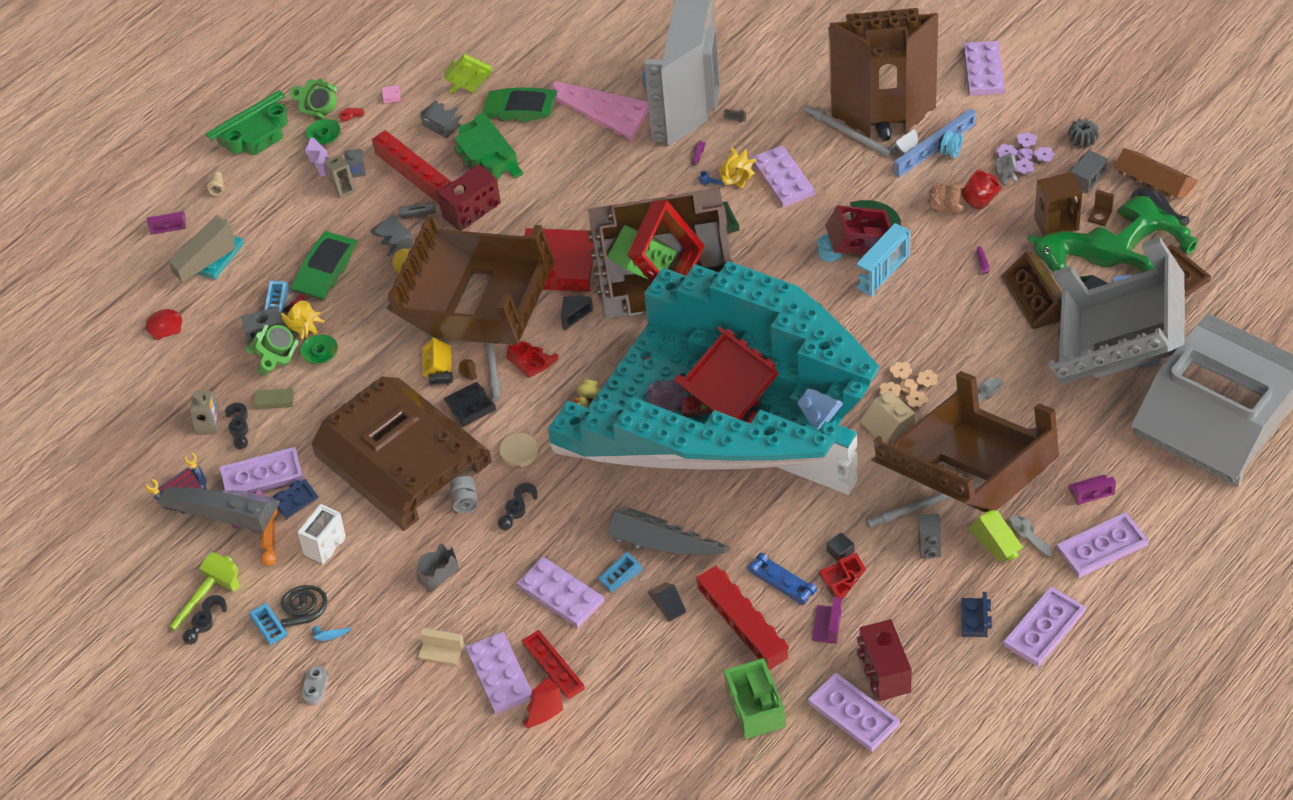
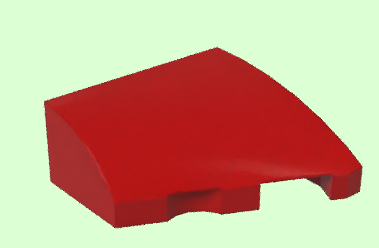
M525 341L519 342L517 346H508L506 356L528 378L550 367L559 357L556 353L553 355L543 353V348L532 346Z
M856 552L840 559L838 563L820 570L818 574L831 595L843 600L866 569Z
M546 678L532 690L531 700L526 709L530 714L527 719L523 720L522 724L526 728L546 722L563 711L560 688L549 678Z

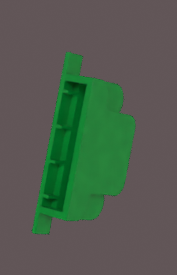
M280 90L276 91L205 133V136L211 141L216 138L218 144L233 154H239L244 150L249 155L260 153L283 138L281 128L288 124L287 111L283 104L277 102L283 99L285 95Z
M484 112L476 115L474 120L459 127L458 135L455 138L457 146L454 147V150L458 157H462L466 167L469 166L472 169L479 164L497 179L505 171H509L514 178L523 175V171L518 166L516 152Z

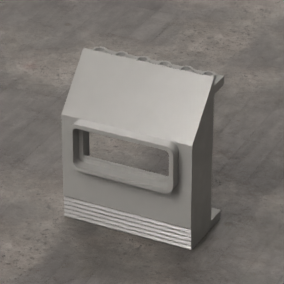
M674 0L663 60L645 59L644 68L652 141H665L670 146L707 122L709 111H716L720 91L713 0Z
M1161 237L1142 243V249L1156 269L1088 290L1072 266L1054 271V278L1062 288L1059 362L1050 361L1049 368L1058 378V385L1090 375L1093 378H1099L1172 356L1178 347L1184 345L1185 275Z
M1207 313L1184 340V345L1178 347L1156 374L1131 425L1134 428V434L1190 462L1192 465L1198 466L1208 473L1225 480L1227 483L1239 487L1243 480L1245 468L1293 408V354ZM1191 363H1195L1262 397L1252 409H1248L1182 376V374Z

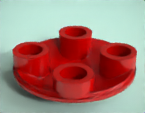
M159 310L153 313L146 321V329L155 340L181 332L182 317L175 310Z

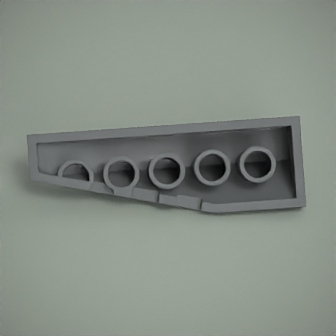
M184 487L165 488L157 501V504L160 506L262 533L280 503L277 499L246 491Z
M629 507L613 512L608 535L614 536L613 539L616 541H628L637 548L646 547L671 553L723 554L728 552L731 547L711 538H704L703 540L699 533L694 531L684 532L682 526L667 525V520Z

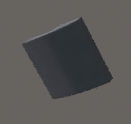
M477 381L444 398L448 408L463 427L497 410L495 403L486 396L485 389Z

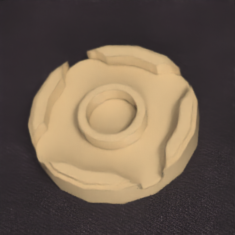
M524 433L512 434L506 437L499 448L501 459L511 467H525L531 464L538 455L536 440Z

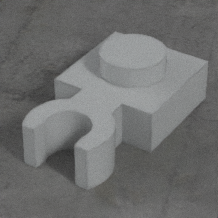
M1009 153L996 159L998 174L1002 177V182L1006 186L1008 185L1009 178L1016 182L1017 177L1013 173L1017 170L1015 156Z

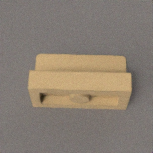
M423 628L421 632L423 645L419 653V659L458 666L465 647L463 636L461 634Z

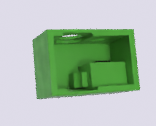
M624 225L607 258L625 270L647 278L627 256L638 230ZM653 237L645 255L661 271L662 268L668 269L677 251Z
M764 658L724 670L725 689L745 739L785 728V709Z

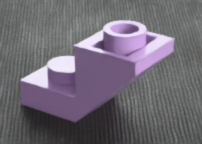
M310 138L309 144L305 147V154L308 155L309 162L315 163L319 176H326L327 172L324 161L329 159L328 153L314 138Z

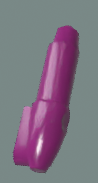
M700 140L696 144L692 159L693 165H697L706 142Z
M978 246L976 253L980 262L981 273L988 274L990 268L984 250L981 246Z

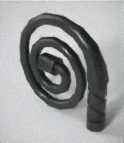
M302 585L289 590L281 600V607L286 614L300 617L281 619L282 626L308 624L319 618L326 610L328 602L326 593L314 585ZM305 589L317 591L322 596L323 602L321 607L312 614L308 613L316 606L317 598L314 593ZM291 595L289 599V606L293 610L303 609L307 604V595L312 598V604L310 605V607L300 612H294L289 610L286 607L285 603L287 598ZM299 596L300 605H294V599Z

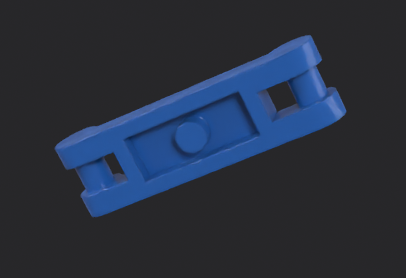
M759 553L756 556V560L747 566L750 573L801 605H805L809 600L808 597L810 595L813 596L817 592L814 584L800 579L770 560L764 553Z

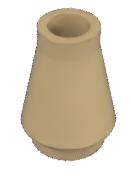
M220 172L212 173V177L207 185V190L213 196H219L225 190Z

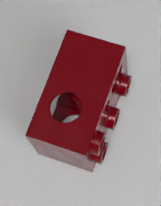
M479 164L438 192L442 217L459 231L469 227L476 220L501 204L497 178ZM458 185L464 187L463 194H454L452 190Z
M840 205L836 206L825 224L834 253L865 255L891 228L886 210ZM847 212L855 213V216L850 220H845L844 214Z
M892 619L859 627V636H857L859 648H857V654L859 659L864 661L865 665H863L866 677L871 679L870 687L872 693L877 695L879 701L911 693L912 669Z

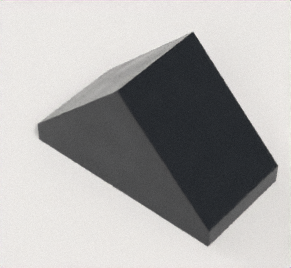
M563 297L561 319L564 330H567L593 311L591 297Z
M665 582L648 591L649 596L669 622L686 613V609L674 584Z

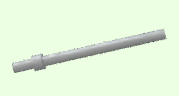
M809 105L805 106L804 111L814 116V119L819 122L827 123L887 157L891 155L892 151L830 118L820 109L816 110Z
M486 343L490 374L489 389L492 391L493 401H499L501 386L500 380L497 377L493 343Z
M974 480L975 489L978 488L977 482ZM939 493L891 512H882L880 516L867 520V526L871 528L882 523H890L893 521L892 519L951 497Z

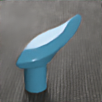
M314 626L312 628L314 633L312 638L318 641L332 640L346 634L351 628L321 631L319 626Z

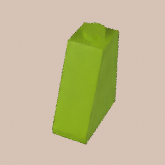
M990 510L983 514L968 527V530L1000 563L1005 560L1011 562L1019 556L1018 552L1023 548L1000 513L996 510Z

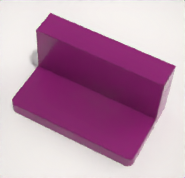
M185 212L147 217V224L151 235L186 229Z
M1101 475L1070 484L1069 490L1076 504L1080 505L1115 495L1116 481L1113 476L1107 478L1106 475Z
M834 597L832 606H817L812 636L813 641L837 644L842 613V598Z

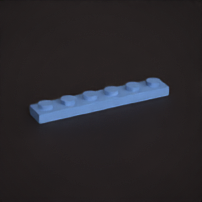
M971 108L962 113L958 118L949 122L932 136L924 139L922 143L911 148L909 152L898 157L894 161V174L901 177L940 150L943 137L947 131H952V134H963L976 125V111Z

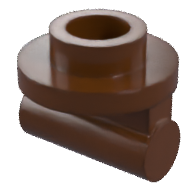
M470 359L462 360L458 366L460 376L470 378V380L477 378L475 363Z

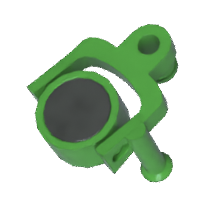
M319 78L317 81L310 79L304 88L299 86L293 87L290 91V96L299 102V111L324 119V115L331 113L336 107L337 98L335 93L337 87L329 84L322 78ZM307 104H309L311 109H313L314 111L308 110Z
M265 324L251 343L245 347L248 354L256 353L262 357L257 369L260 375L263 373L262 376H267L276 365L286 366L290 362L299 342L296 339L293 342L292 333L284 326L274 325L267 331L268 325ZM289 349L287 357H282Z

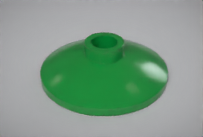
M331 119L317 120L310 124L306 130L307 139L310 141V138H314L320 145L332 143L341 133L339 124Z
M325 334L314 335L305 340L301 346L303 359L311 364L326 363L334 358L338 351L336 340Z

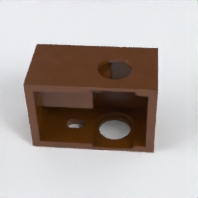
M1072 172L1037 180L1034 219L1043 236L1059 231H1079L1083 192Z

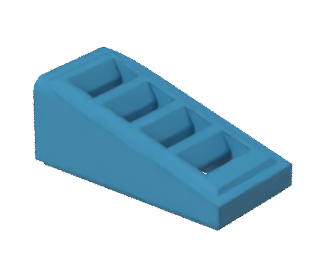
M269 280L264 310L270 309V307H278L279 315L281 316L280 313L284 311L289 292L288 282ZM271 302H280L279 304H271Z
M627 551L598 580L612 593L640 573L643 568ZM623 568L626 572L623 574L620 569ZM617 573L620 577L617 579L613 574ZM610 577L614 583L610 584L606 579Z
M267 603L249 612V618L270 646L288 636ZM265 615L268 616V617L262 619L261 621H259V618H261V617H263V616H265ZM269 620L272 621L271 623H269V624H267V625H265V626L263 627L262 624L268 622ZM275 625L276 628L272 629L269 632L266 631L267 629ZM277 631L281 633L273 637L272 639L270 637V635L276 633Z

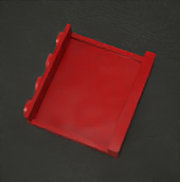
M526 228L524 236L530 237L533 228ZM543 229L555 261L543 290L590 292V277L593 266L591 249H594L593 243L589 242L588 231L590 230Z
M718 327L717 329L722 333L685 378L678 374L674 381L712 412L715 410L741 420L779 373L774 368L776 364L769 358L766 360L761 358L763 355L755 348L749 349V344L741 338L737 340L735 338L736 335L728 328L724 330Z

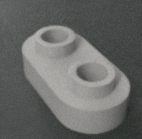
M314 666L307 671L302 696L304 702L308 705H317L324 698L328 675L323 667Z

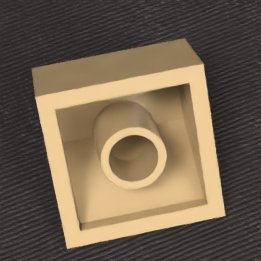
M889 390L873 401L860 420V424L875 438L880 436L882 437V442L889 444L915 425V413Z

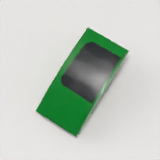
M524 87L489 91L482 113L484 112L489 119L499 117L501 121L517 118L520 123L550 117L557 91Z
M324 231L307 255L291 289L294 292L325 301L330 287H334L340 273H344L357 240Z

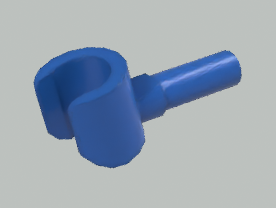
M701 171V176H698L702 185L708 183L724 184L721 180L709 177L707 171Z

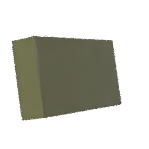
M293 388L255 391V409L293 407Z

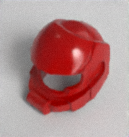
M978 169L965 184L966 186L963 187L962 196L973 208L983 209L990 205L989 203L999 194L1002 186L993 175Z

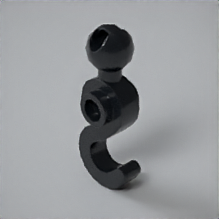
M238 402L228 405L225 409L226 417H230L234 412H240L228 425L230 434L235 437L233 445L239 450L248 446V439L245 435L249 428L246 422L248 418L247 408L244 404Z
M522 483L515 488V499L509 500L505 506L507 515H503L498 519V527L501 530L507 531L511 529L513 519H519L525 514V503L521 497L523 493H530L534 500L538 498L537 489L534 485Z
M212 595L204 600L202 604L203 611L196 613L192 618L193 628L187 629L182 635V639L186 644H195L198 640L199 632H207L212 628L213 617L210 608L213 605H220L222 612L227 611V604L222 596Z

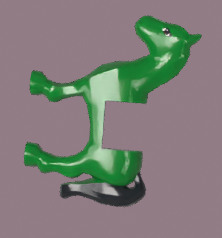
M1148 188L1133 191L1130 199L1118 208L1117 213L1132 223L1117 236L1103 227H1096L1088 233L1059 231L1046 234L1041 238L1033 235L1027 236L1028 241L1034 243L1037 255L1041 258L1049 272L1053 274L1054 271L1067 267V254L1082 257L1102 267L1128 264L1138 268L1142 273L1156 269L1148 256L1133 252V249L1144 237L1156 230H1163L1173 235L1180 243V249L1187 255L1195 250L1199 242L1196 237L1191 236V230L1186 227L1190 222V218L1178 214L1160 193Z

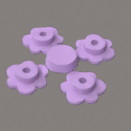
M1029 132L1018 134L1017 143L1024 147L1018 152L1014 149L1013 145L1001 144L996 150L999 158L1009 153H1012L1014 156L1018 155L1020 161H1016V172L1021 174L1034 171V163L1030 161L1033 154L1038 161L1050 162L1055 156L1050 147H1039L1033 153L1029 147L1036 144L1037 136Z

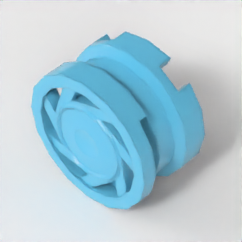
M947 131L941 143L940 153L956 158L962 147L963 135L959 133L952 134V131Z
M828 234L822 235L818 239V256L820 259L826 262H835V259H840L843 256V253H834Z

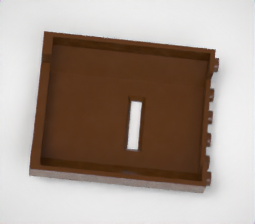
M380 377L350 401L344 403L334 413L328 415L322 421L312 442L314 454L318 459L403 531L419 520L416 509L419 505L470 465H472V470L478 474L492 463L490 450L404 381L395 377ZM401 415L407 417V419L377 442L372 439V437Z

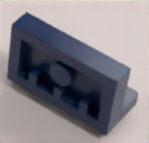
M306 479L294 481L285 492L281 490L273 496L274 499L280 501L277 508L286 520L316 501L319 497Z
M982 592V598H961L962 637H987L988 629H992V616H988V612H991V599H987V592Z

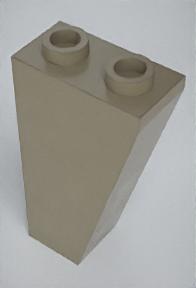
M216 215L168 261L172 273L182 283L235 249L233 242L235 239L230 232L231 226L229 222Z

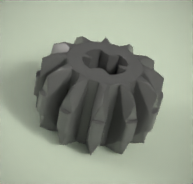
M1087 118L1085 120L1078 119L1077 122L1073 121L1068 130L1070 142H1073L1074 146L1080 145V147H1089L1090 144L1094 145L1099 138L1098 125L1094 124L1093 120L1087 121Z

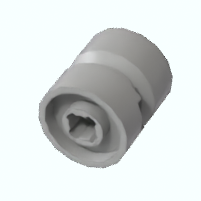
M460 476L453 479L450 483L454 510L459 513L474 511L478 507L475 480L469 476Z

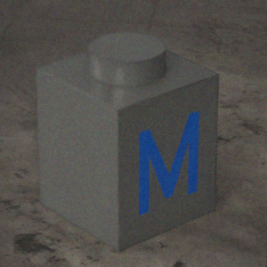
M362 150L344 151L345 161L349 164L352 178L366 176Z

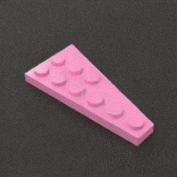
M557 81L551 87V90L557 91L555 101L564 106L572 107L573 111L585 114L586 118L604 128L614 130L615 134L627 137V140L630 142L633 141L649 112L648 102Z

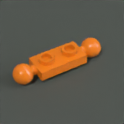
M278 509L275 510L266 526L263 537H260L261 549H265L261 555V562L265 566H272L277 560L275 554L274 517L277 515Z

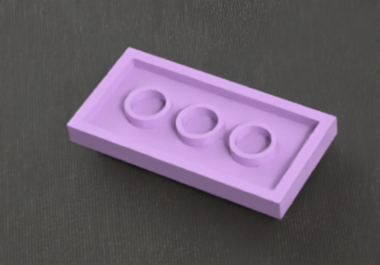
M999 42L964 43L970 96L1005 94Z
M783 145L751 157V159H756L753 162L754 167L782 207L815 195L814 188Z
M295 447L220 467L225 490L252 493L258 489L262 492L292 484L296 480H303Z
M1125 512L1057 544L1056 549L1077 577L1080 578L1148 546L1149 540Z
M542 557L517 582L519 589L577 628L604 602L602 595L545 557Z
M1050 587L1004 640L1003 646L1039 667L1084 614L1086 607L1055 588Z
M504 632L465 646L466 652L495 714L531 700L532 691Z
M837 673L830 677L808 698L810 706L871 752L900 725L898 718Z

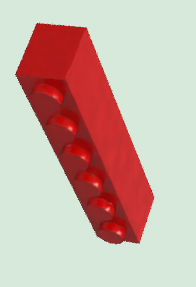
M386 130L372 138L374 152L378 157L440 205L438 192L451 184L452 181Z
M715 565L696 577L697 589L758 660L764 658L768 670L788 659L789 646L787 642L777 636L774 627L765 622L762 613L753 608L748 597L745 598L741 594L736 584H732L724 570L721 571Z

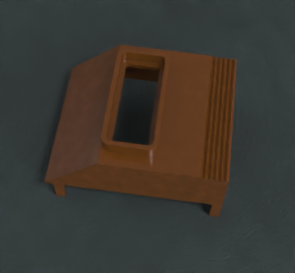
M427 216L418 236L415 238V243L409 251L405 263L401 267L398 277L395 279L391 291L388 293V301L390 303L387 310L434 338L512 344L517 346L555 263L542 225H535L530 237L443 230L439 229L434 216ZM473 274L492 275L474 315L454 313Z
M960 371L956 374L957 391L898 439L889 444L882 442V437L880 436L873 440L876 456L871 461L982 512L997 511L1059 457L1056 411L1040 403L1034 407L1036 432L979 409L976 377ZM940 462L948 463L986 481L975 490L972 477L964 479L961 477L960 472L956 473V470L949 472L945 470L944 465L940 466Z

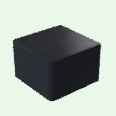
M842 532L826 543L827 552L837 561L854 553V543Z

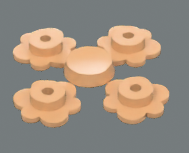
M896 362L894 366L890 367V372L894 378L905 380L900 385L894 382L881 384L880 395L891 390L899 397V392L902 390L903 393L909 394L906 396L909 407L922 408L923 404L928 403V397L925 396L923 391H916L918 384L923 385L925 388L936 386L938 384V375L933 374L932 370H925L924 373L920 372L918 374L916 382L913 379H907L909 374L912 373L910 364L907 362Z

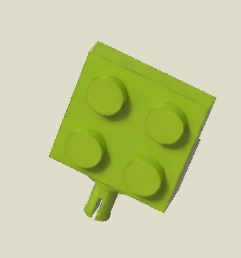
M463 54L457 61L453 60L444 70V76L446 81L453 83V86L449 88L451 93L455 94L459 88L474 93L493 70L492 66Z

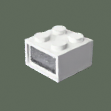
M323 504L317 507L298 531L303 554L321 564H324L327 559L331 558L336 547L343 543L346 536L341 514Z

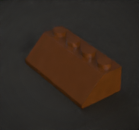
M1025 251L1001 275V278L1033 329H1037L1061 320L1062 292L1041 258Z

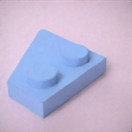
M809 388L797 402L811 425L818 429L821 428L824 421L829 422L843 405L841 401L832 399L828 395Z

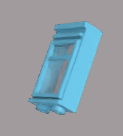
M895 223L859 260L856 266L869 272V274L866 276L861 273L858 276V279L861 281L857 285L858 290L873 296L875 289H878L904 260L910 256V230Z

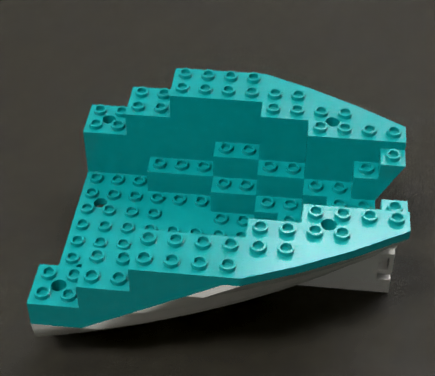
M727 261L720 273L696 264L687 276L662 268L644 293L648 324L592 403L586 408L567 401L548 427L550 445L555 454L606 463L668 469L719 470L777 467L849 495L858 481L857 471H855L857 468V452L855 451L857 448V432L839 424L847 413L862 399L879 372V365L825 308L797 285ZM718 327L724 330L728 328L736 335L735 338L737 340L743 339L749 344V349L755 348L763 355L761 358L764 360L769 358L776 364L774 368L778 371L779 375L759 397V405L752 406L741 420L715 410L711 414L684 417L682 415V399L691 395L683 390L674 379L678 374L685 378L722 334L717 329ZM808 388L843 403L829 422L824 421L820 429L811 425L797 404ZM751 411H756L757 415L751 424L744 422Z

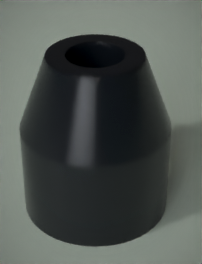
M879 123L876 126L878 136L883 141L890 140L892 135L890 123Z

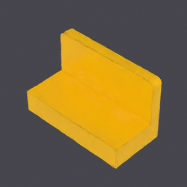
M434 337L422 347V376L428 378L429 373L434 374L436 371L444 373L448 370V372H452L451 346Z

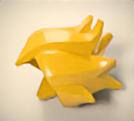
M731 147L732 154L726 155V160L720 167V179L725 185L736 184L738 187L743 188L746 181L755 174L751 170V166L756 159L747 160L746 149L738 155Z
M304 300L294 304L288 315L280 313L286 327L298 332L301 339L304 337L306 340L308 339V331L314 335L317 334V329L313 322H325L318 317L321 313L314 311L310 304Z

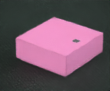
M399 85L382 88L384 103L401 101Z

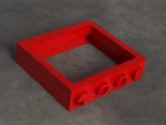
M667 200L652 201L627 254L633 261V264L640 269L642 274L651 283L660 271L645 253L660 221L666 225L685 248L674 272L687 276L693 266L697 264L705 246Z

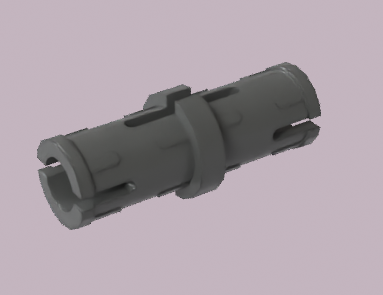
M434 202L425 204L414 203L411 206L399 207L400 218L409 216L420 217L423 214L436 213Z

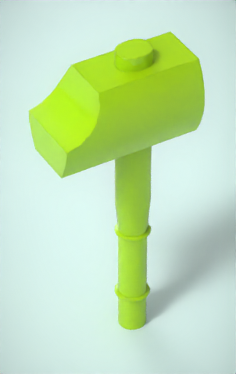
M211 552L204 559L199 569L206 579L180 613L175 616V619L169 625L171 630L175 631L183 623L184 619L197 606L196 604L206 595L215 582L233 592L240 587L237 580L239 570L230 557L226 555L222 557L215 552Z

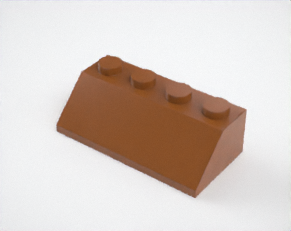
M1123 148L1114 167L1119 170V174L1125 177L1131 175L1135 177L1134 181L1142 185L1146 182L1151 185L1150 189L1160 192V190L1167 192L1165 196L1174 200L1176 198L1183 199L1198 181L1150 157L1127 148Z

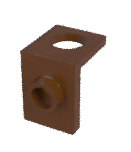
M1101 190L1096 191L1095 204L1088 218L1089 222L1106 226L1113 212L1114 194ZM1096 214H1103L1105 218L1098 220L1094 216Z

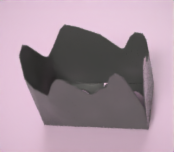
M434 101L420 113L423 126L448 138L461 126L458 123L463 114L452 120L458 108L445 111L443 103L438 104L437 101Z
M394 214L370 230L371 234L377 237H384L381 244L391 245L387 256L394 255L400 249L413 247L411 233Z
M441 543L436 553L429 552L420 557L416 569L417 581L430 592L459 570L453 547L447 550L444 544ZM447 563L443 569H439L442 564Z

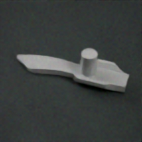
M998 377L985 380L979 386V404L985 398H990L999 391L1003 381Z
M1015 515L1009 519L1012 528L1021 537L1028 538L1038 550L1049 557L1052 556L1051 546L1033 534L1035 527L1026 517Z

